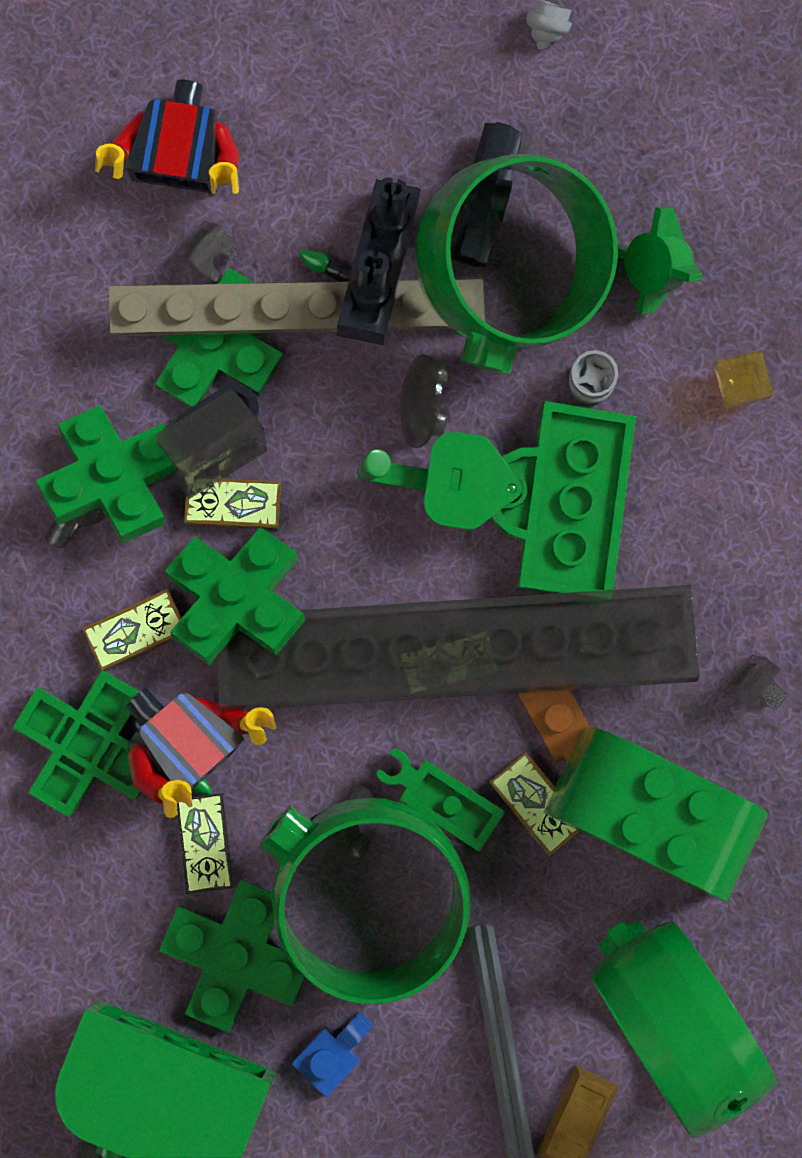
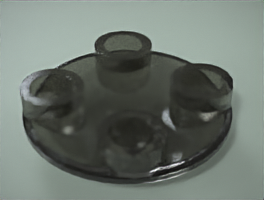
M425 354L418 355L410 364L402 384L399 402V414L404 438L410 447L416 449L422 448L427 444L432 436L440 437L443 435L447 423L446 412L443 408H440L441 390L445 387L447 381V366L445 362L433 361L429 355Z

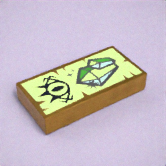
M187 477L184 523L185 525L251 529H259L261 527L263 529L279 530L281 482Z
M166 589L82 628L100 670L107 671L173 640L170 631L181 620L182 616L170 590Z
M526 752L489 781L491 786L548 856H551L580 832L543 813L555 787Z

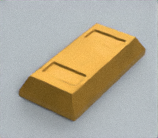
M576 1065L536 1155L543 1158H588L620 1086Z

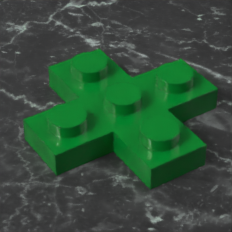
M228 267L218 284L255 283ZM250 333L159 335L178 346L155 385L160 390L191 408L205 398L221 372L239 384L247 386L260 396L284 356L283 353Z
M101 405L58 423L59 433L73 456L75 463L36 480L37 489L58 526L99 507L103 509L122 544L165 525L164 515L147 485L184 469L185 459L164 423L122 442Z
M261 527L231 561L197 537H194L165 570L169 580L197 599L170 631L172 638L208 665L211 664L239 630L276 656L306 621L303 612L273 592L274 588L299 560L297 552Z
M102 670L77 710L44 689L37 687L13 726L15 730L53 752L30 789L29 794L67 817L74 815L95 778H98L131 799L137 800L142 792L133 785L128 759L129 749L127 746L130 741L121 735L132 716L126 709V705L140 691Z
M240 880L223 923L182 906L177 907L159 951L203 969L185 1015L229 1033L248 989L292 1007L304 976L292 964L283 948L267 942L275 924L271 891Z

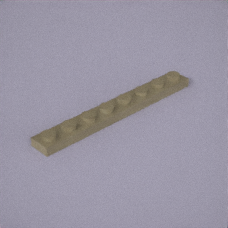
M483 279L456 280V284L466 303L485 322ZM419 280L399 281L387 331L453 329L431 308L423 294ZM348 282L109 286L110 336L337 332V324Z

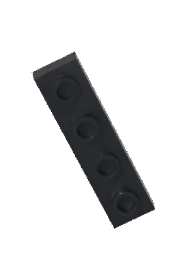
M391 177L382 180L376 179L340 312L336 336L378 345L384 344L420 201L421 188L408 186L406 182L397 179V183H393V178Z

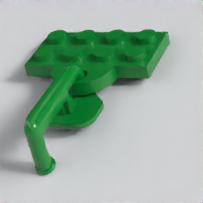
M544 401L540 409L535 447L519 448L501 456L490 440L484 436L448 432L441 435L432 445L428 469L391 463V459L385 451L374 449L358 465L357 475L362 481L425 491L423 500L424 510L429 519L437 525L474 530L490 519L491 523L505 536L522 541L516 588L610 602L613 595L636 416Z

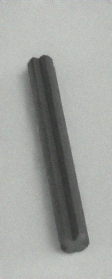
M490 923L473 925L469 927L468 933L508 1158H534L494 927Z

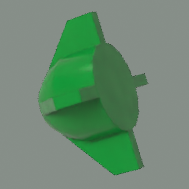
M668 206L655 207L651 232L636 236L629 245L618 244V257L625 259V270L628 280L635 289L640 291L636 312L639 314L654 313L668 293L679 289L685 281H701L702 272L694 262L691 247L684 240L674 208Z

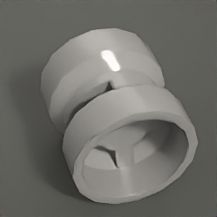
M598 350L587 351L580 355L573 364L568 380L569 390L573 397L581 403L588 405L599 404L607 400L613 392L618 379V367L614 359L607 353Z

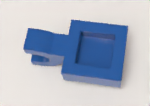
M359 1011L337 1036L325 1026L292 1062V1065L327 1098L360 1062L361 1059L351 1049L371 1030L373 1023Z

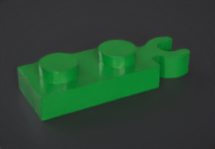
M392 748L390 754L400 760L402 769L395 776H389L379 769L376 773L378 778L388 785L401 784L405 786L406 790L399 800L420 811L434 823L480 852L505 811L427 760L423 762L418 771L411 767L410 760L403 751Z

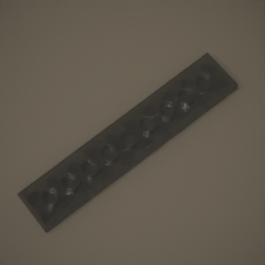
M691 585L300 610L304 613L306 621L276 656L240 630L218 654L220 710H252L259 707L271 709L699 681Z

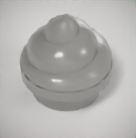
M536 0L534 9L528 10L526 23L532 29L531 36L537 42L538 49H546L550 46L551 42L559 41L564 34L569 33L572 22L568 20L572 10L545 0Z

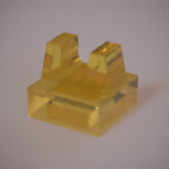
M762 350L715 361L714 369L725 409L771 399L773 396Z

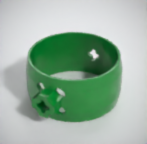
M528 153L505 155L486 159L462 169L436 192L425 208L417 229L414 251L415 267L420 287L431 308L448 326L467 337L460 362L484 370L510 374L517 348H535L556 342L582 327L599 310L610 291L615 277L618 258L616 228L610 210L602 195L577 170L564 163L540 155ZM498 169L523 173L547 187L567 213L576 244L574 275L561 305L544 323L518 336H510L494 329L473 312L456 284L451 264V236L460 207L473 188Z
M359 798L334 804L310 819L290 804L282 813L280 812L268 827L266 834L259 843L262 849L278 860L272 887V904L276 931L280 943L292 964L312 984L324 992L345 1001L360 1004H384L398 1001L420 992L438 979L449 967L461 947L470 916V890L464 867L452 843L430 818L420 811L396 801L378 798ZM383 823L412 830L433 843L448 859L451 867L452 899L446 919L434 939L410 960L398 966L378 971L343 969L331 965L311 953L292 931L284 912L285 898L290 880L306 854L329 835L355 825Z
M639 920L632 923L622 921L607 931L606 938L598 945L605 958L588 974L639 1059L692 1139L715 1131L758 1104L778 1085L768 1061L740 1014L703 958L674 921L671 920L648 930H645Z

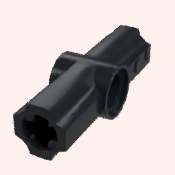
M500 122L485 123L474 163L500 156L519 154L523 132L516 130L511 125ZM498 169L492 172L468 194L460 207L458 221L454 227L450 247L451 259L468 266L486 268L498 223L503 221L513 185V181L510 180L513 170Z

